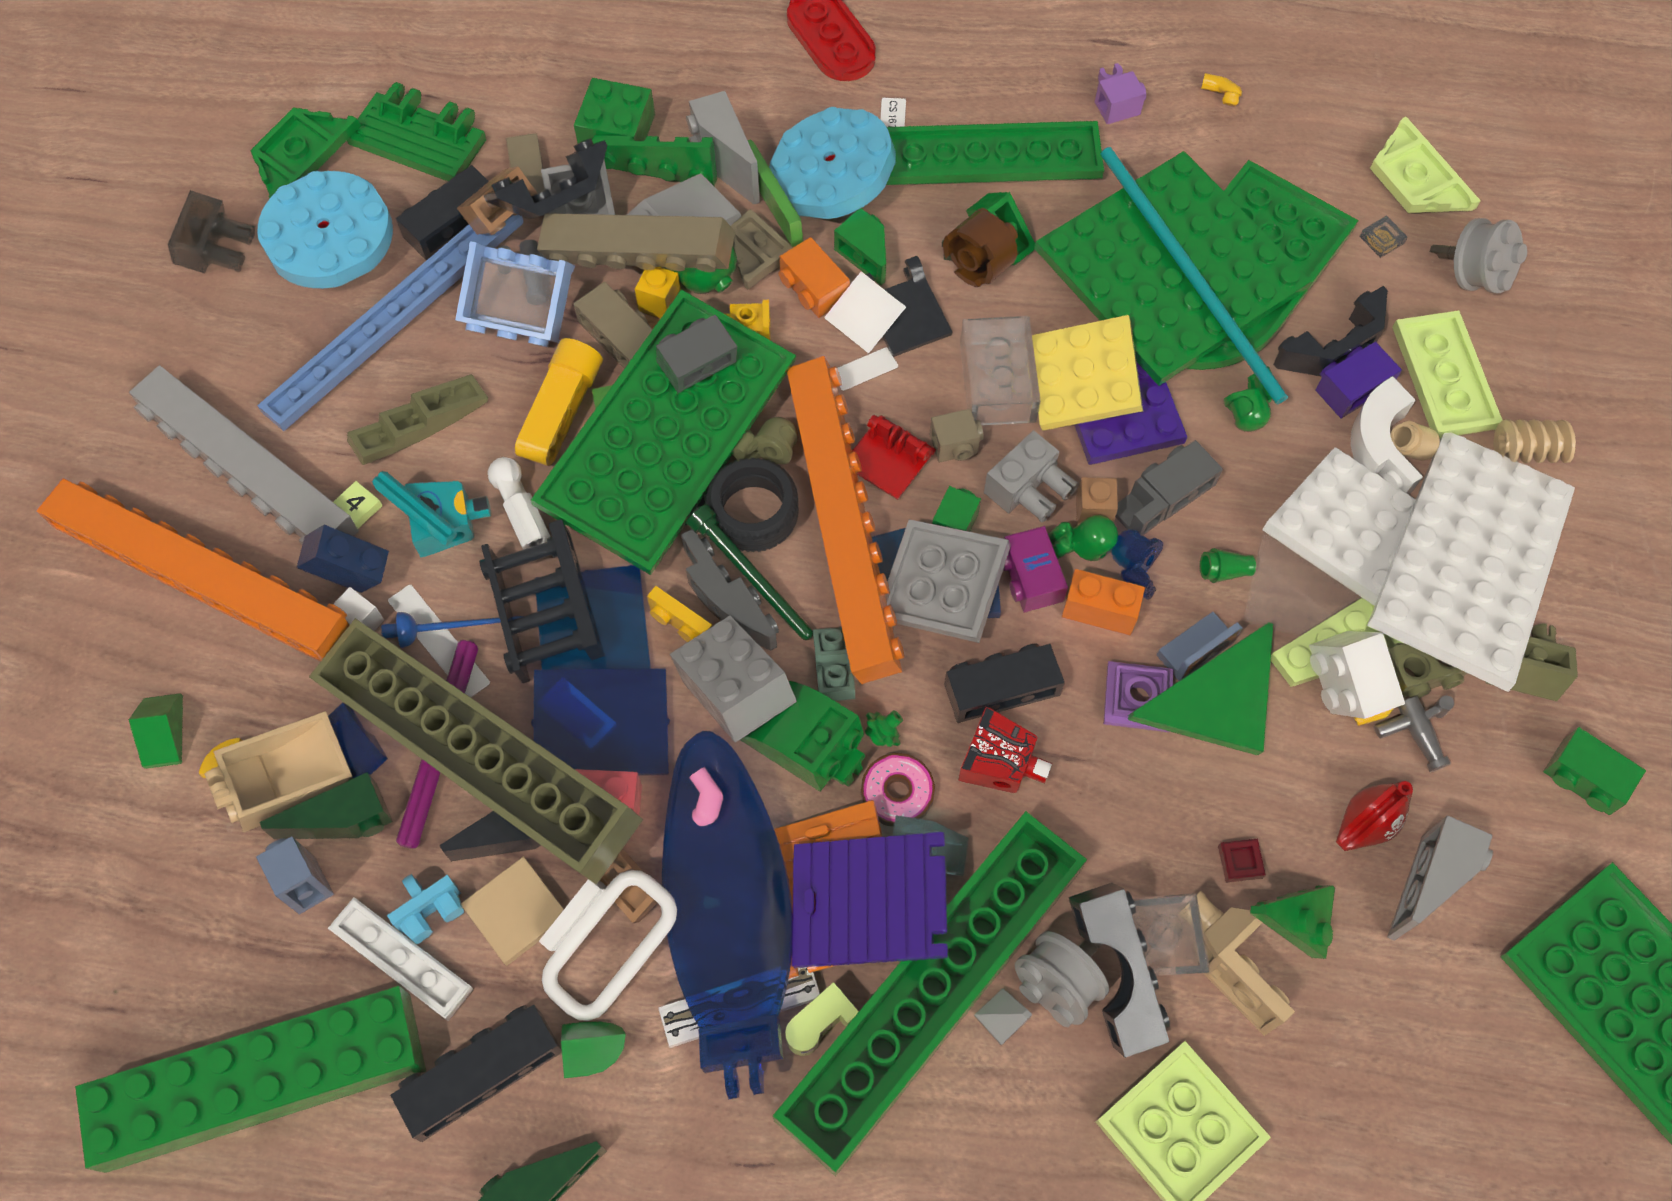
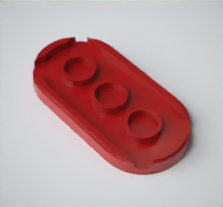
M790 0L789 7L787 8V24L823 74L838 81H854L866 76L873 69L876 60L875 44L843 0Z

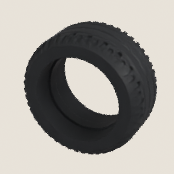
M751 457V459H739V461L735 460L716 473L708 488L706 502L717 514L715 516L719 522L717 526L740 551L761 552L766 551V549L770 550L776 547L777 544L785 541L797 523L799 507L796 485L784 468L770 460ZM750 487L767 489L778 496L782 502L776 514L758 523L740 522L728 515L724 510V506L734 493Z

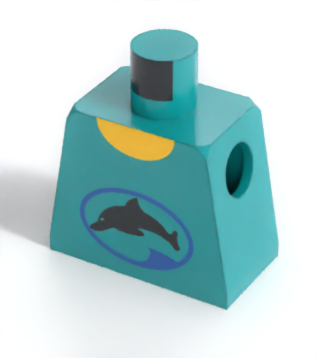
M462 482L405 484L408 490L450 523L457 532L455 539L448 545H442L409 517L412 542L420 558L471 541L474 538L472 520L491 516L487 496L468 499Z

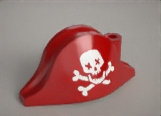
M1402 781L1380 784L1365 788L1355 794L1345 811L1336 843L1344 851L1385 843L1396 837L1402 830L1408 816L1413 793L1411 783Z

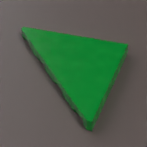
M1268 622L1128 715V720L1253 755L1263 753L1273 623Z

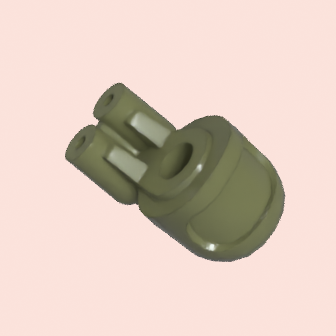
M773 417L762 425L756 436L748 430L735 446L732 454L737 458V461L745 458L751 459V457H762L776 464H787L792 458V447L798 439L797 429L790 420L783 417Z

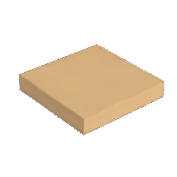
M524 856L461 903L464 910L506 966L538 943L564 910Z

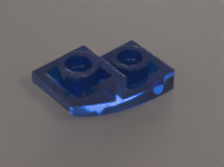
M342 702L328 715L353 778L366 772L371 775L388 759L376 737L364 729L354 710L347 704Z

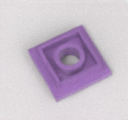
M1108 661L1103 724L1169 732L1129 721L1128 715L1173 686V669ZM1142 688L1147 692L1149 699L1143 702L1137 701L1131 696L1130 690Z

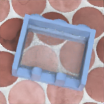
M470 241L455 320L466 323L465 330L485 334L486 328L498 330L497 336L506 339L516 340L518 334L528 336V343L548 347L549 341L559 343L571 274L575 265L564 260H559L558 262L538 255H524L508 249H495Z

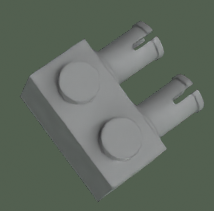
M1033 430L987 473L984 494L1008 514L1021 504L1035 515L1040 522H1044L1047 519L1045 516L1049 518L1054 512L1056 504L1049 501L1036 488L1044 482L1066 501L1070 497L1068 494L1072 496L1077 490L1079 483L1057 466L1059 450Z

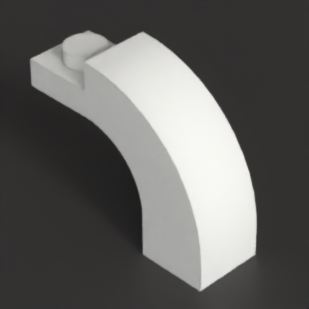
M1392 376L1373 390L1357 415L1351 430V450L1354 460L1367 467L1370 472L1376 473L1387 480L1396 490L1401 489L1405 493L1411 494L1423 476L1396 449L1390 436V427L1405 418L1416 400Z

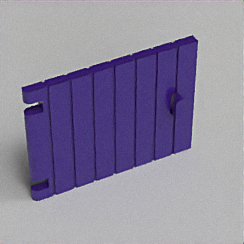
M931 832L794 844L792 967L805 968L948 958V944H934V934L947 933L945 856H932L931 848L945 846V833ZM814 893L816 894L815 913H814Z

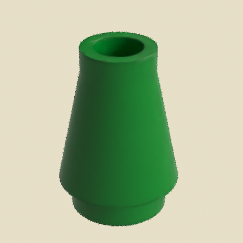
M1212 548L1209 552H1203L1200 558L1201 576L1204 580H1210L1212 583L1243 576H1253L1256 570V561L1253 555H1242Z

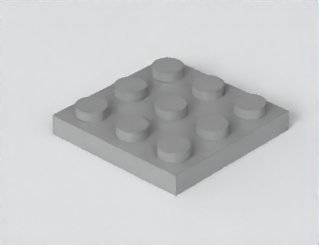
M909 519L887 581L890 593L885 595L887 606L891 605L893 607L897 624L979 643L1011 547L1009 540Z

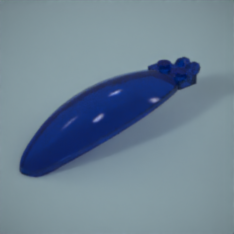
M701 731L684 744L673 771L664 830L662 886L672 895L677 907L676 921L667 934L681 990L690 1012L700 1028L698 1029L700 1068L704 1073L724 1070V1084L729 1100L739 1098L740 1095L737 1067L749 1066L750 1089L753 1095L764 1093V1076L761 1063L784 1059L781 1025L778 1016L784 1001L791 967L793 910L783 853L770 816L755 784L741 759L728 742L714 732ZM703 767L707 769L723 794L719 816L713 823L707 826H699L692 819V812L696 808L700 793L689 778Z

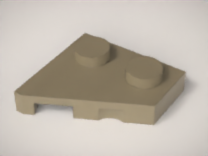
M751 209L731 225L735 231L733 247L737 256V265L744 287L747 290L780 266L779 256L793 248Z

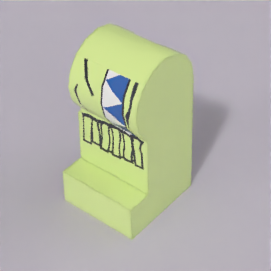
M833 982L787 1024L785 1035L789 1049L800 1056L813 1053L818 1048L821 1037L840 1021L847 1027L859 1011Z

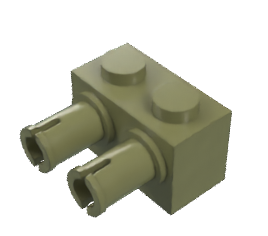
M1538 624L1532 628V637H1529L1516 683L1510 690L1558 701L1578 677L1576 648L1556 643L1557 633L1553 625L1549 626V634L1547 635V624Z

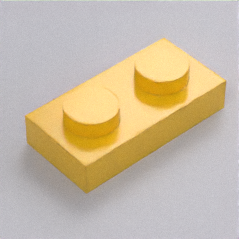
M657 586L647 595L651 616L662 625L669 623L678 629V634L686 642L691 641L712 627L711 623Z

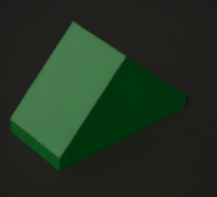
M178 693L143 698L128 719L142 767L148 769L182 764L183 695Z

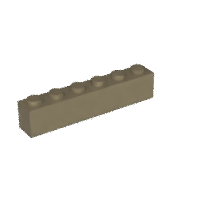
M546 213L543 218L537 250L549 260L558 262L559 260H564L586 268H595L596 265H608L615 269H624L625 266H637L645 270H654L655 267H667L674 271H684L685 268H697L704 272H714L715 269H728L735 231L723 217Z

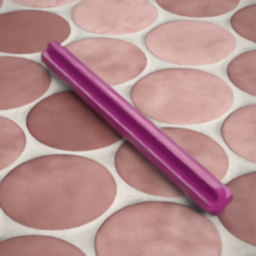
M460 640L458 642L446 679L447 682L463 693L466 692L478 653V646L474 642ZM421 759L396 839L400 846L415 849L419 845L441 773L423 759Z

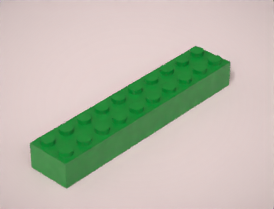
M1025 811L947 905V933L934 934V944H948V958L901 961L773 1114L774 1122L836 1177L1078 876L1087 859Z

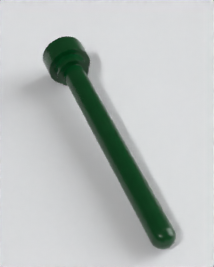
M705 504L696 510L686 521L689 527L695 533L700 532L702 536L707 535L803 640H810L813 637V630L717 526L719 523L715 518L717 514L710 506Z

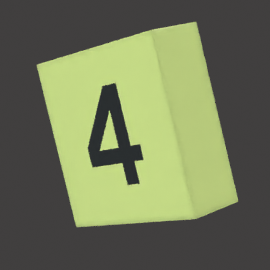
M357 481L333 501V503L350 515L357 529L383 506L378 498Z

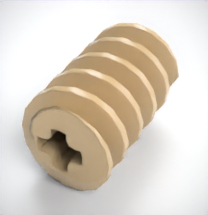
M1506 419L1498 424L1494 433V451L1501 454L1502 458L1506 453V457L1510 458L1512 462H1516L1520 456L1523 463H1528L1533 456L1537 463H1542L1547 456L1550 463H1556L1559 458H1561L1562 462L1569 463L1574 457L1575 433L1570 423L1566 420H1558L1556 422L1552 420H1544L1542 422L1539 420H1530L1528 422L1516 420L1514 422Z

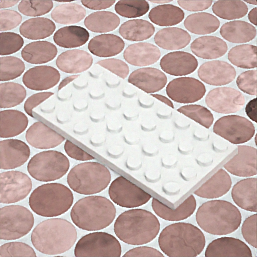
M1444 433L1440 438L1439 448L1429 464L1367 626L1509 692L1517 680L1575 487L1539 472L1528 465L1517 461L1512 462L1506 456L1502 458V455L1498 452L1485 448L1454 433Z

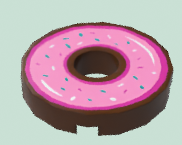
M902 753L883 755L872 762L863 775L861 785L862 801L868 802L873 800L875 802L879 822L885 826L898 828L909 826V824L925 817L933 804L935 784L932 773L922 761L912 755ZM894 782H901L907 786L908 793L903 798H893L887 791L888 786Z

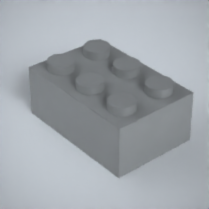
M731 616L716 623L702 634L670 653L682 682L735 743L797 702L785 672Z

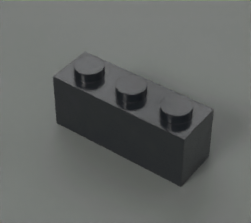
M473 165L456 174L450 181L437 190H433L427 197L396 217L403 238L425 260H428L469 225L457 207L489 181Z
M1051 643L1043 646L1030 644L1022 647L1019 652L1009 655L996 653L988 656L983 662L975 664L970 662L956 664L949 671H946L944 682L957 723L982 717L985 707L991 708L996 712H1002L1060 696L1065 684Z

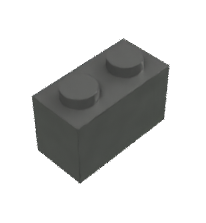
M716 314L707 319L700 318L694 321L685 331L677 335H667L656 345L657 363L677 393L736 362L737 345Z
M1194 440L1186 447L1183 445L1176 447L1168 455L1167 460L1161 464H1151L1144 470L1141 477L1169 504L1163 519L1165 521L1216 486L1223 468Z

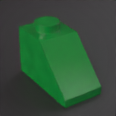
M1010 192L988 193L966 210L968 216H970L978 209L985 208L1004 223H1010L1014 226L1018 233V237L1015 239L1018 254L1012 265H1016L1035 250V242Z
M860 208L834 230V250L863 273H870L874 281L882 286L886 279L884 225L878 217L873 214L870 215Z

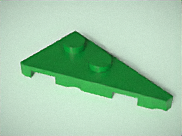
M1317 885L1313 890L1303 889L1297 893L1278 896L1277 900L1259 901L1255 906H1251L1250 914L1311 958L1326 959L1328 946L1331 945L1333 939L1331 917L1335 887Z

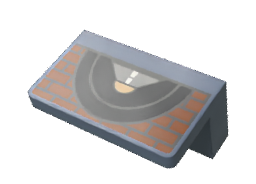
M1211 612L1159 649L1157 657L1167 668L1173 669V675L1180 681L1231 646L1241 632L1242 626L1237 622L1230 628H1227L1214 612Z

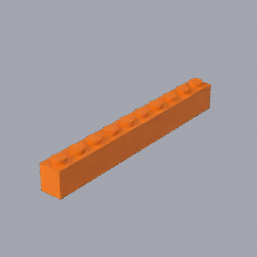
M821 356L790 367L787 374L850 669L856 679L861 684L901 673L900 659L905 658L899 637L895 638L892 627L897 625V620L893 607L891 605L887 606L885 595L889 594L890 590L884 573L880 574L878 563H881L883 560L877 542H873L871 532L875 531L872 515L869 511H865L864 502L868 501V494L863 481L859 482L857 473L861 472L862 468L857 453L852 452L850 443L855 442V438L849 422L845 423L844 415L848 414L845 398L842 394L839 395L837 387L842 385L841 377L837 367H830L825 356Z
M63 478L37 509V512L53 528L320 662L350 625L345 619L347 614L339 607L330 603L325 607L319 604L313 595L302 589H299L296 593L290 590L289 585L280 578L271 575L268 579L262 576L256 567L245 561L239 565L233 562V558L221 549L214 548L211 551L205 548L206 546L203 542L190 534H187L184 538L178 535L176 529L163 521H159L158 524L153 523L151 518L139 509L133 507L129 511L124 508L125 506L120 501L107 494L102 498L98 496L96 490L84 482L80 481L76 485Z

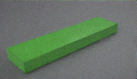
M750 139L748 143L757 160L759 192L791 246H797L803 241L801 219L757 146Z

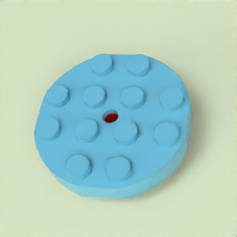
M829 107L824 111L805 118L783 134L770 161L769 168L799 216L831 219L859 210L881 193L896 163V153L887 127L877 116L863 109L854 110Z
M313 171L277 189L261 212L257 233L261 246L281 277L299 286L323 289L342 286L374 269L390 247L393 224L387 206L374 186L367 180L346 172Z

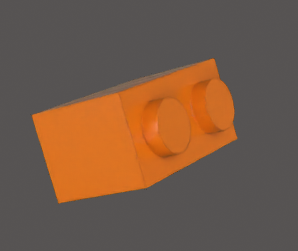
M811 237L779 256V277L782 283L787 288L791 287L798 294L803 307L807 310L811 309L818 318L828 313L850 286V279Z
M1075 569L1067 593L1062 618L1131 636L1139 616L1145 587Z

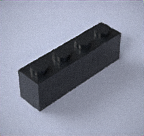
M534 1004L529 1008L526 1005L516 1008L505 1017L507 1022L494 1030L491 1027L481 1030L470 1039L471 1044L459 1052L451 1050L435 1060L434 1064L436 1066L422 1075L420 1072L414 1073L398 1084L400 1089L390 1096L413 1139L420 1142L425 1141L562 1053V1049L551 1029Z

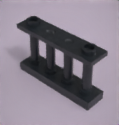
M562 519L549 523L552 536L548 537L545 543L499 558L488 544L481 546L484 559L479 561L481 571L486 580L490 579L508 652L503 654L504 661L509 673H515L523 684L530 682L526 667L528 664L576 648L579 651L585 650L591 660L605 656L571 533ZM550 555L553 558L558 557L561 567L555 568L556 572L509 588L505 587L502 571ZM557 586L567 588L569 598L564 599V603L514 620L512 619L513 614L509 602ZM566 617L570 619L575 618L578 629L573 630L572 635L522 651L518 633Z

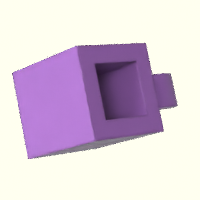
M1118 63L1114 64L1113 75L1107 74L1104 68H1100L1098 75L1099 84L1095 104L1106 124L1140 115L1143 102L1146 100L1144 84L1138 81L1133 71L1123 74V69Z

